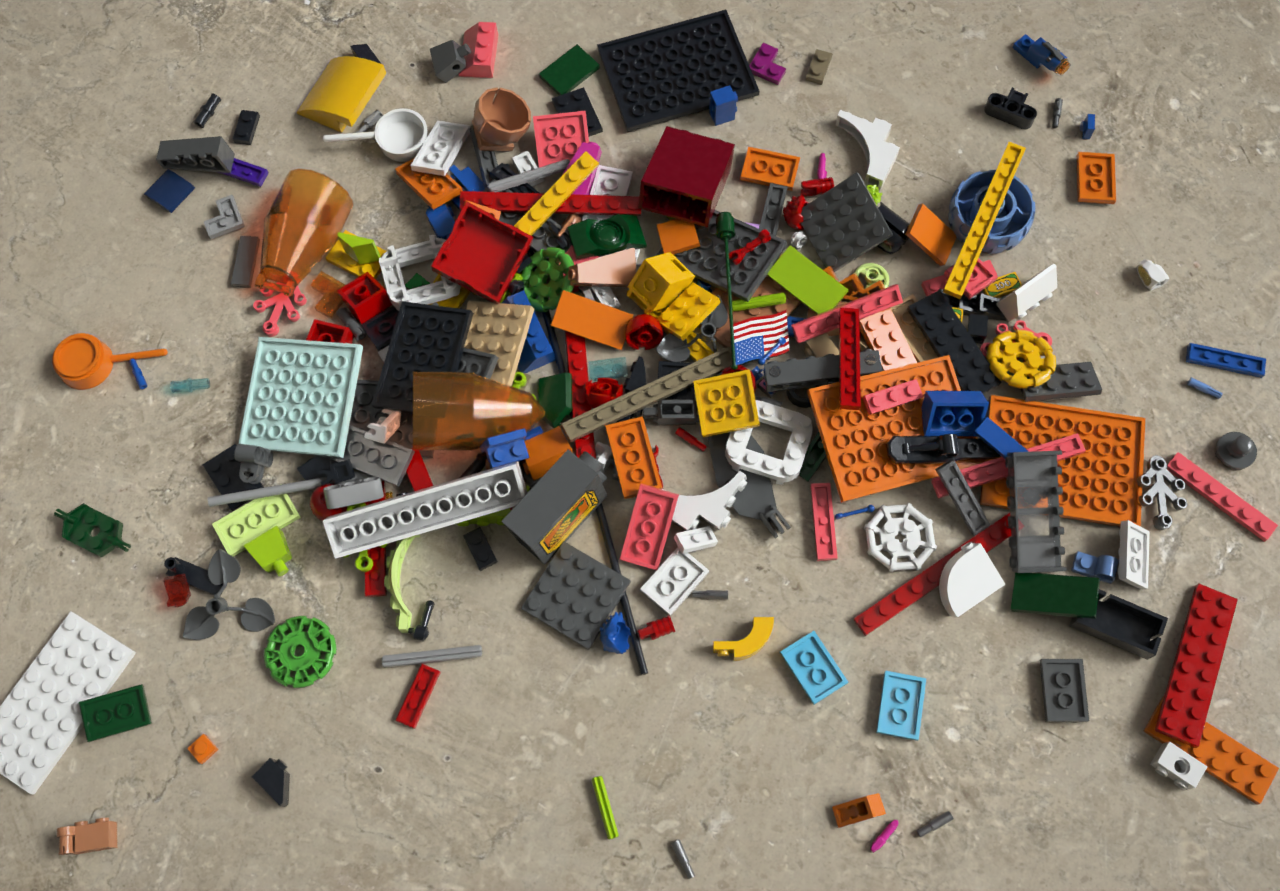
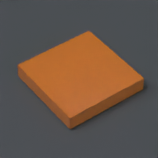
M673 219L657 224L664 253L671 252L674 255L700 247L694 223Z

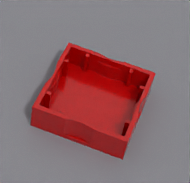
M466 201L454 223L449 238L443 243L433 261L431 269L433 272L492 303L499 304L533 242V236L510 224L497 220L490 213Z

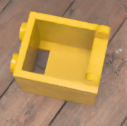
M671 252L644 259L629 283L628 288L630 290L627 296L631 298L635 294L647 306L644 313L649 315L653 311L670 306L689 287L695 275Z

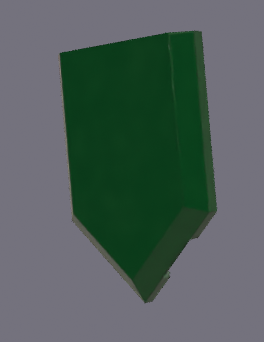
M571 373L556 374L537 380L538 416L552 428L560 426V422L566 414L568 415L573 409Z

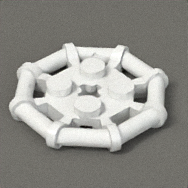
M911 503L880 506L878 512L864 526L867 536L868 555L877 559L890 572L921 569L922 564L937 549L932 519H928L916 510ZM904 512L903 518H892L890 513ZM909 515L913 516L921 524L917 526L914 521L908 519ZM884 517V519L887 521L882 528L876 527V525ZM925 529L927 542L921 541V530ZM898 533L905 537L902 542H899V539H895ZM874 534H879L880 545L876 546ZM918 547L924 549L918 558L914 556L913 553ZM884 550L890 553V556L892 557L891 561L882 553H880V551ZM906 557H908V559H909V561H910V562H897V558H906Z

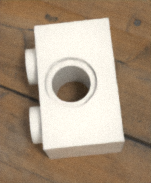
M1170 741L1160 746L1150 764L1156 768L1155 771L1164 777L1168 776L1174 780L1176 786L1183 790L1196 788L1207 769L1206 765ZM1175 762L1181 767L1180 773L1175 770Z

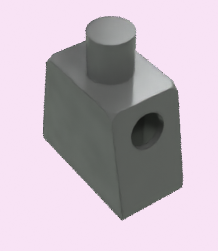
M450 40L430 48L435 75L447 83L464 70L467 66L465 56L471 53L470 47L466 43L460 46L454 40Z

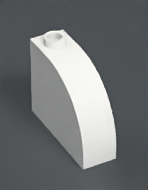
M969 542L961 547L962 550L947 562L941 573L939 582L940 598L949 616L959 617L1005 585L981 543Z

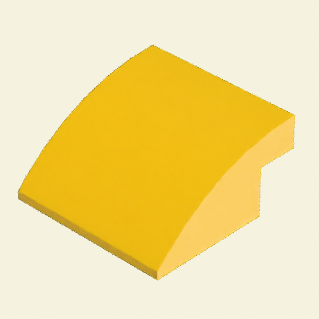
M351 56L331 59L297 110V114L342 133L347 125L350 127L354 125L385 77L386 70L384 65L368 59Z

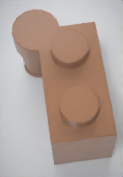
M109 818L95 819V823L88 824V821L75 822L74 826L57 828L59 855H67L68 853L77 855L118 848L117 822L109 821Z

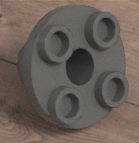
M1229 432L1218 440L1215 456L1227 467L1240 471L1254 463L1257 457V448L1249 436L1240 432Z

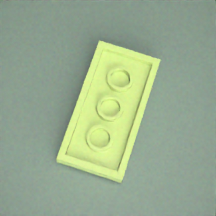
M281 494L254 499L212 523L227 553L234 557L246 550L245 544L273 527L278 526L282 529L301 517L289 495Z

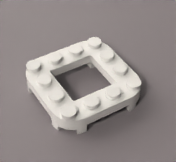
M429 235V241L395 249L394 245L387 247L388 251L379 258L390 302L398 311H400L402 301L428 305L460 294L461 286L441 276L442 281L406 290L401 273V267L436 258L446 240L437 238L436 235Z
M756 400L759 422L792 432L784 459L780 460L746 449L753 428L730 433L725 457L732 466V469L739 472V469H743L774 479L776 484L783 485L784 482L792 481L799 476L813 431L812 421L809 417L799 412Z

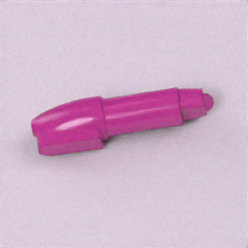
M821 153L819 157L818 179L827 178L825 153Z
M898 820L890 822L882 833L876 837L870 848L873 853L879 850L899 825Z

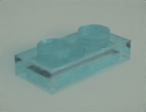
M626 357L588 362L590 379L592 381H597V378L615 379L628 377Z

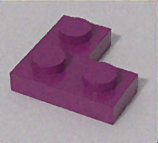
M763 43L749 65L752 74L779 85L786 73V68L773 63L778 54V49Z

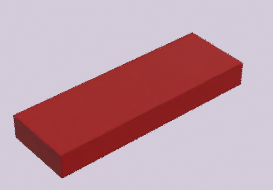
M421 664L397 715V722L414 729L416 728L441 672L439 670Z

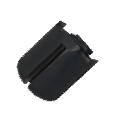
M880 202V207L878 208L893 236L877 246L887 254H894L902 248L901 245H905L909 237L906 235L910 224Z

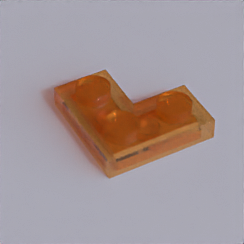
M321 271L311 286L324 296L314 308L319 313L332 319L344 303L337 290L345 286V284Z

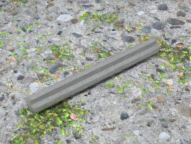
M565 159L488 183L489 192H499L563 172L569 165L570 160Z
M481 645L385 655L382 657V666L386 668L476 658L482 656Z

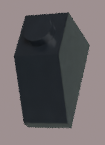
M269 758L252 778L279 806L286 807L289 804L290 774L286 771L288 766L281 759Z

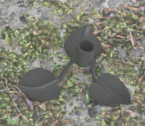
M719 295L717 297L721 303L700 323L702 325L700 333L693 340L687 343V339L682 341L671 333L662 339L656 348L662 358L670 362L685 361L690 356L688 347L698 339H701L703 342L711 341L714 353L717 352L716 339L714 338L716 329L723 327L728 319L727 310Z
M221 549L217 550L211 558L208 576L212 584L220 585L223 583V586L214 595L215 598L210 599L206 603V607L198 606L189 612L183 633L184 638L201 640L213 636L220 626L218 619L214 616L225 611H243L241 623L244 628L253 632L264 630L275 623L273 609L261 598L248 599L245 608L229 607L227 601L220 597L227 587V582H235L241 572L240 564L236 558Z

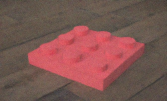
M586 111L533 116L539 167L565 159L571 161L582 142H589Z

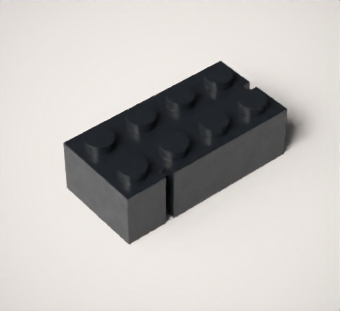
M1100 589L1096 619L1072 617L1069 627L1146 660L1156 656L1161 642L1159 637L1163 635L1168 621L1167 617L1112 594L1104 598L1103 601H1099L1107 593Z

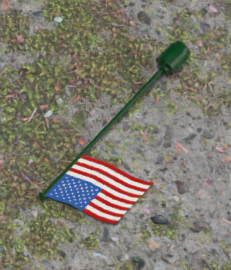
M730 212L718 213L716 218V235L724 241L732 354V365L730 367L732 370H736L739 365L763 358L778 343L780 337H784L786 343L782 346L780 345L768 358L777 357L790 351L787 313L784 310L773 315L752 317L733 324L728 240L735 236L734 217Z

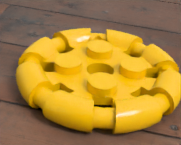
M1015 330V332H1003L993 339V343L989 344L987 349V361L990 363V370L999 380L1006 381L1012 387L1026 389L1029 386L1038 387L1050 379V375L1054 373L1056 368V356L1052 354V347L1045 339L1034 336V333L1030 331ZM1016 358H1023L1025 362L1021 363ZM1008 371H1010L1011 373H1013V374H1015V375L1011 376V375H1009V374H1007V373H1008Z

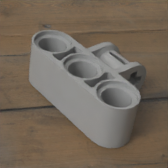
M378 476L365 479L358 478L355 481L346 483L343 481L341 484L323 488L328 509L345 507L384 497L381 478Z

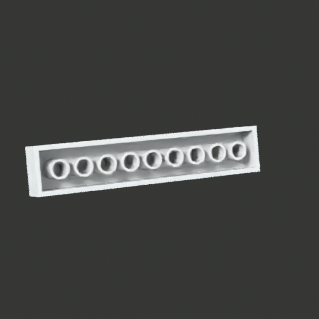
M517 461L332 515L324 519L323 523L336 559L514 507L528 492Z

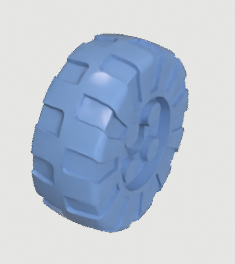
M996 170L979 171L970 175L966 181L963 180L951 198L948 214L950 227L952 226L957 239L961 243H964ZM1016 176L1012 179L982 252L996 254L1014 248L1028 234L1032 226L1036 210L1035 202L1032 199L1033 194L1027 185H1024Z

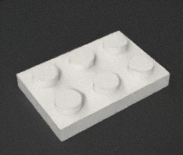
M1129 520L1121 521V528L1119 530L1120 548L1118 550L1120 557L1118 567L1119 579L1140 590L1148 589L1149 531Z
M677 547L641 587L640 591L671 616L706 577L709 570L689 553L682 554L679 547Z

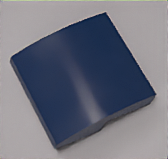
M167 169L144 195L158 203L164 210L172 213L195 187L175 172Z

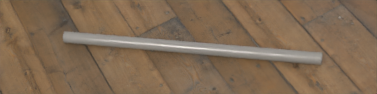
M361 471L354 472L355 478L346 480L344 482L346 483L350 481H355L358 478L365 479L373 476L363 473ZM327 477L208 497V505L212 507L315 489L322 486L321 482L325 481ZM334 479L328 484H335Z

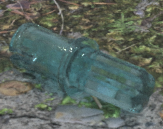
M187 378V380L171 381L170 388L172 393L189 391L191 393L193 390L210 388V380L208 378L193 380Z

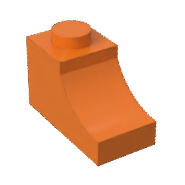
M879 793L832 807L838 828L886 814Z

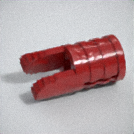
M833 178L802 181L801 187L803 189H801L800 195L802 194L804 197L823 195L834 187Z

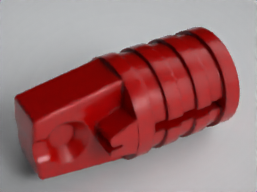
M670 615L646 623V628L638 630L641 640L649 637L654 640L675 632Z

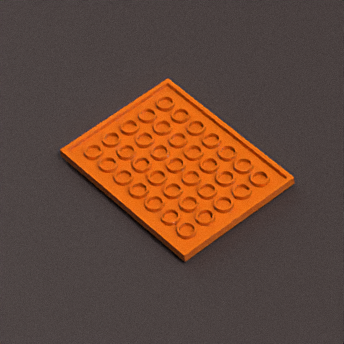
M949 355L861 376L860 410L840 409L839 382L807 390L841 503L939 477L935 469L944 463L895 464L887 456L886 443L894 435L925 436L922 419V403L925 391H961ZM917 379L923 398L872 415L868 414L863 396ZM957 436L959 439L977 438L976 436ZM960 459L956 461V464L961 470L984 463L985 461L984 459Z
M996 395L989 397L988 418L1025 449L1078 433L1086 451L1083 454L1057 461V466L1062 468V474L1058 475V486L1063 488V494L1059 495V506L1063 507L1064 510L1063 515H1059V517L1121 527V521L1129 520L1141 527L1142 505L1139 503V497L1142 495V487L1138 486L1137 478L1143 475L1146 418L1036 401L1025 402L1023 399ZM984 459L985 462L990 461V460H994V459ZM1006 478L981 485L980 505L1010 509L1007 506V497L1010 496L1006 485ZM1030 486L1017 487L1018 509L1048 507L1047 496L1045 498L1042 497L1034 506L1027 504L1021 495Z

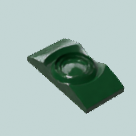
M617 214L604 220L586 219L567 227L576 259L616 253L630 248L641 249L647 247L638 218L634 215Z

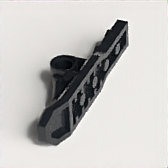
M956 434L940 436L894 435L886 443L887 456L895 464H941L951 459L956 462L960 459H997L1001 457L982 439H959Z

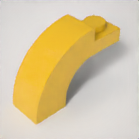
M753 617L752 631L747 637L739 641H713V653H717L718 656H729L730 653H733V661H740L754 656L767 643L773 629L774 617Z

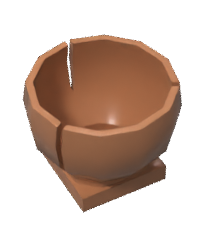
M498 87L487 89L475 103L472 120L479 150L513 151V143H517L529 129L531 111L525 100L515 92L504 88L498 89Z

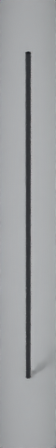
M529 248L526 254L531 257L534 253ZM550 311L542 312L551 347L554 351L559 374L566 373L555 329L551 326L552 318ZM601 503L596 508L611 568L621 574ZM625 591L620 601L627 627L630 628V638L640 675L648 674V669Z

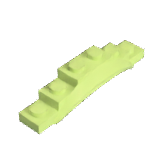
M420 534L398 540L395 550H391L390 556L387 557L386 561L389 571L388 575L385 576L384 586L392 593L390 607L396 613H400L396 617V627H398L401 633H408L409 628H411L412 613L404 605L401 597V568L410 544L415 537H420Z

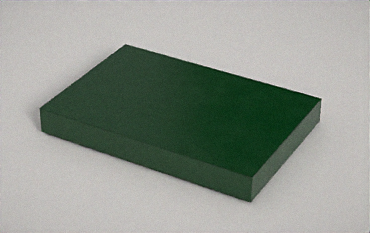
M576 44L541 71L539 77L560 96L572 91L599 70L600 64Z
M143 684L79 702L87 742H93L152 724Z

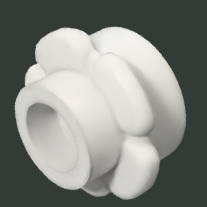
M803 231L795 232L791 236V245L798 249L802 248L807 242V236H805Z

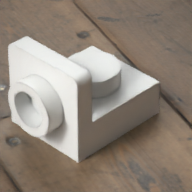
M597 442L595 446L596 460L601 464L602 468L600 471L604 474L611 464L610 460L613 458L611 447Z

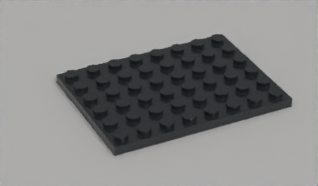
M727 10L597 44V50L627 132L708 110L710 92L729 85L732 91L736 92L738 101L758 96L760 92Z

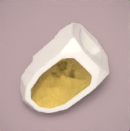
M1144 259L1137 266L1140 279L1150 291L1163 286L1169 280L1163 268L1150 260Z

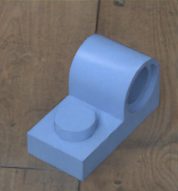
M1077 551L1071 571L1087 577L1099 578L1100 581L1111 584L1115 580L1119 560L1108 555L1095 557Z

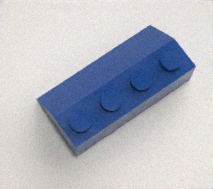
M524 290L507 297L502 302L504 304L531 306ZM535 312L533 313L517 366L522 373H528L555 361L554 351Z

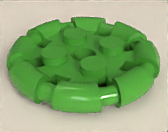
M548 247L547 250L541 249L530 257L532 262L521 273L523 278L521 281L524 282L525 287L524 292L531 306L538 312H547L549 309L551 311L555 310L562 290L572 292L574 287L570 285V280L568 279L569 267L574 265L572 258L560 248ZM550 276L551 280L546 284V280Z
M307 616L291 617L286 619L287 622L282 625L278 624L266 640L268 644L264 648V663L271 672L270 676L281 685H292L293 688L308 687L313 685L317 679L324 678L332 668L334 663L332 662L333 656L336 655L337 650L334 635H331L329 632L330 628L323 621L315 617L312 619L307 618ZM309 626L308 632L303 631V627ZM291 628L292 632L286 635L285 632ZM322 635L324 639L318 642L316 637ZM278 643L281 644L280 651L274 650L275 645ZM298 646L304 647V653L301 656H295V649ZM321 652L326 653L324 660L320 659ZM278 661H281L283 665L278 668L276 664ZM313 667L315 672L309 675L307 670ZM291 671L296 672L295 678L290 677Z

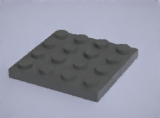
M858 172L802 208L801 215L804 218L801 224L825 268L831 266L834 272L893 236Z
M563 542L521 609L589 650L601 632L602 624L606 623V619H609L630 585L631 580L570 544Z

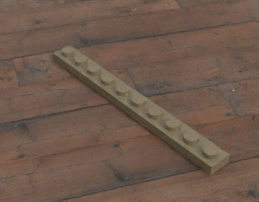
M730 346L570 419L562 423L561 427L569 442L605 427V425H609L693 386V381L710 378L721 373L725 368L732 365Z

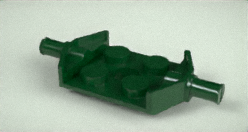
M85 503L69 513L61 509L56 510L60 514L54 513V516L63 520L62 537L99 557H104L115 548H120L125 552L129 551L126 547L131 548V544L122 540V522L89 507ZM94 528H99L98 535L92 537V530Z

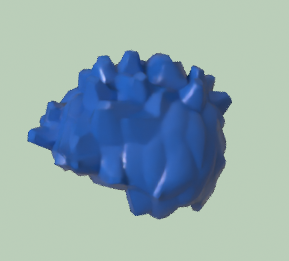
M615 612L614 615H610V619H606L607 624H602L600 640L604 651L623 654L630 647L628 638L631 633L630 628L625 625L622 612Z

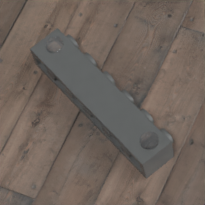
M866 349L860 352V377L883 371L879 350ZM827 354L824 357L817 358L809 356L801 360L792 358L785 362L770 361L764 364L763 373L766 392L822 386L839 382V355Z

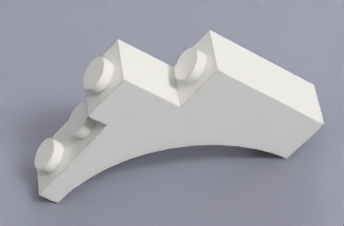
M840 110L835 125L847 131L857 140L866 157L867 174L864 183L867 185L876 184L879 187L878 190H881L900 149L895 144L886 142L892 124L875 118L872 123L867 119L854 116L850 112Z
M739 471L726 485L707 494L697 496L679 495L672 521L686 531L696 529L701 522L699 520L700 517L718 530L721 527L725 528L731 520L729 517L731 515L730 511L726 507L730 508L736 500L735 494L738 490L741 492L747 485L745 481L747 479L746 475Z

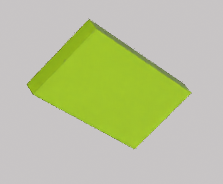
M791 245L767 274L768 277L817 315L835 308L849 291Z

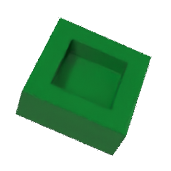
M416 273L405 284L407 290L428 285L430 282Z

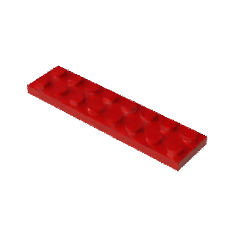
M1200 583L1195 586L1155 727L1156 732L1191 747H1199L1236 609L1237 598Z

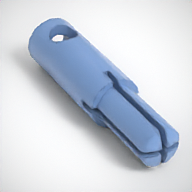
M1192 377L1187 383L1188 386L1205 394H1210L1218 399L1222 397L1221 392Z

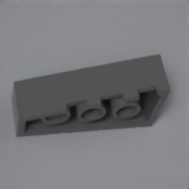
M222 136L160 141L156 161L164 169L231 173L235 153Z

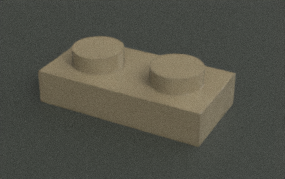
M816 49L806 75V81L820 85L823 84L832 59V53Z

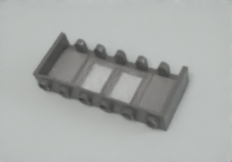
M1062 451L1007 452L1005 460L1006 468H1008L1006 485L1010 496L1007 497V506L1010 508L1008 526L1011 528V536L1009 537L1011 556L1009 563L1014 572L1067 571V567L1061 566V555H1065V547L1060 544V535H1064V527L1060 526L1059 515H1063L1064 510L1063 507L1059 506V495L1063 494V488L1058 486V475L1062 474V468L1057 466V455H1062Z

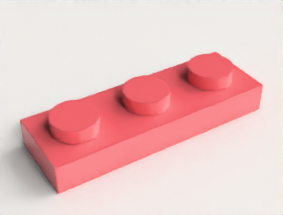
M917 379L865 395L862 398L868 414L872 415L923 398V394Z

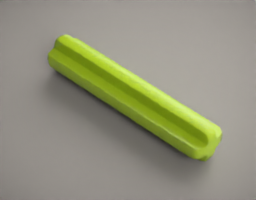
M785 293L751 297L749 302L742 299L732 300V311L785 304L786 295Z
M603 777L592 778V784L607 838L611 840L617 838L619 834Z

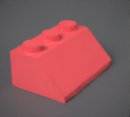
M478 22L464 33L463 45L466 43L470 47L471 53L465 56L467 66L459 73V76L493 78L498 43L497 25L495 22Z

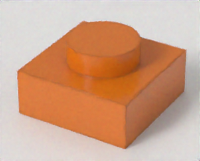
M202 734L187 748L200 764L205 763L219 750L206 734Z

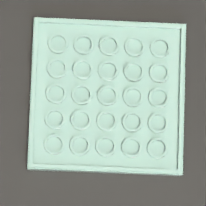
M259 337L238 444L260 446L277 452L344 458L363 346L360 344Z

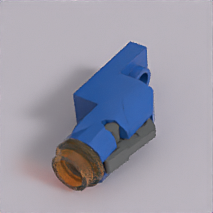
M1025 34L1012 47L1037 69L1044 65L1054 73L1063 75L1071 66L1067 57L1042 37L1034 41Z

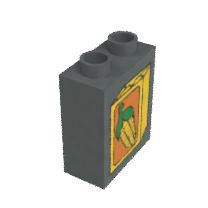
M568 449L502 520V523L514 538L544 565L555 555L562 543L566 542L608 496L602 484L607 477L600 471L602 468L601 464L586 451L578 458Z

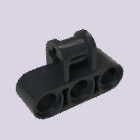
M1013 87L1008 96L999 93L990 94L984 107L987 115L1024 130L1031 128L1037 116L1035 108L1024 104L1028 93L1023 94L1016 91Z

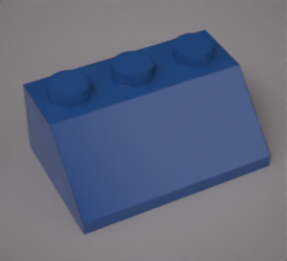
M925 391L922 403L924 435L956 434L957 436H977L973 432L985 419L989 402L981 391Z

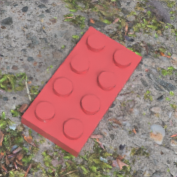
M640 484L620 560L658 570L679 494Z

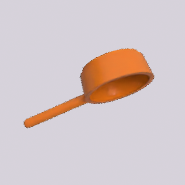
M78 333L68 336L58 344L53 353L52 364L55 372L67 386L78 390H86L101 384L111 373L114 362L165 356L168 354V351L163 348L113 355L111 349L95 336Z

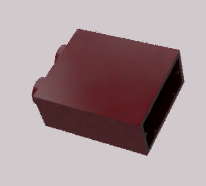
M666 126L641 180L638 208L708 227L731 171L735 144Z

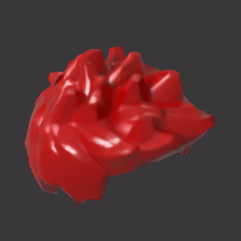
M802 194L798 197L792 196V200L787 201L786 207L783 208V216L787 225L797 230H804L801 224L804 217L801 215L802 208L809 204Z

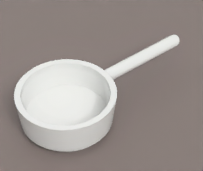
M395 109L384 114L379 119L374 132L324 135L322 139L324 142L376 139L381 150L388 158L394 161L406 162L416 157L428 137L426 122L419 113L410 109Z

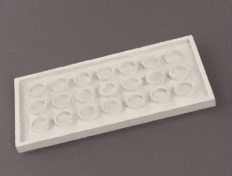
M70 611L0 706V774L34 795L84 726L79 702L107 694L136 652Z

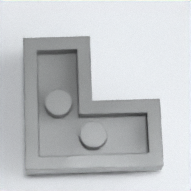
M233 195L216 200L220 216L204 221L210 239L245 227Z

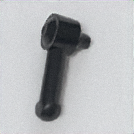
M431 600L426 602L420 625L408 630V633L415 640L425 641L429 635L427 626L435 605Z

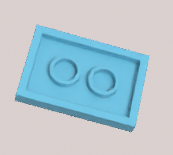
M815 631L780 651L781 656L813 705L849 683Z
M891 671L884 672L876 733L915 741L919 740L926 678Z

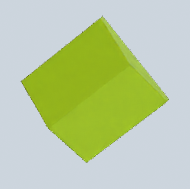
M338 232L337 236L345 252L359 264L379 261V258H381L374 240Z

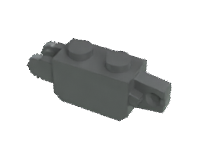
M660 400L652 408L643 409V418L653 419V422H658V425H696V422H700L699 415L696 412L698 408L695 400Z

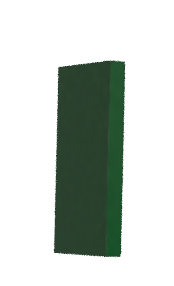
M1015 572L1011 611L1096 619L1100 579L1095 577Z

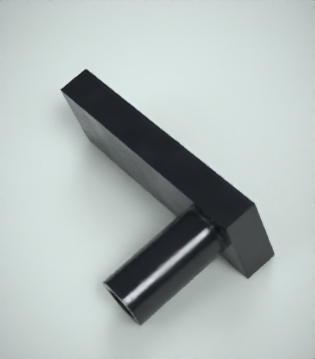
M170 557L164 562V566L168 569L166 572L167 576L209 594H217L223 586V583L220 585L212 584L208 576V570L177 557Z

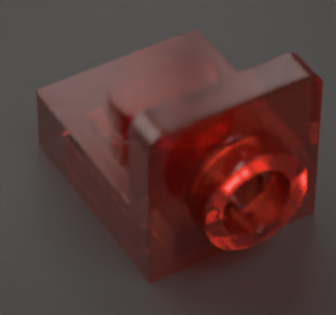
M185 574L165 577L163 582L169 598L167 607H181L185 605L191 596Z

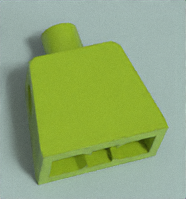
M278 526L273 527L244 545L246 550L266 572L269 573L275 570L278 576H283L289 571L285 563L292 559V555L284 533Z

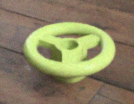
M866 263L859 266L854 272L858 277L859 274L865 277L867 283L865 288L880 280L884 281L885 288L889 286V275L878 264Z

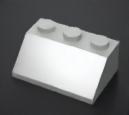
M1056 265L1049 266L996 303L1009 322L1015 318L1017 321L1027 315L1026 310L1032 311L1038 307L1041 299L1044 302L1053 296L1051 292L1057 288Z

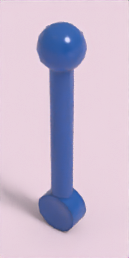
M780 337L778 343L763 358L758 359V364L764 365L765 360L780 345L782 346L786 343V339Z
M868 505L867 508L838 513L835 515V518L841 519L867 511L873 512L875 507Z

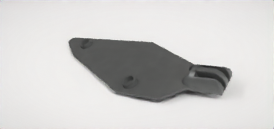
M731 432L708 436L716 482L719 488L730 482L738 473L732 469V466L725 457L726 445ZM751 435L746 449L765 454ZM739 469V471L746 475L747 479L745 481L747 485L741 492L738 490L735 494L736 500L732 506L741 516L761 520L776 539L778 535L770 525V521L781 535L785 531L776 517H778L787 530L791 527L777 509L770 478Z

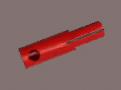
M681 427L675 432L677 436L701 451L706 450V445Z

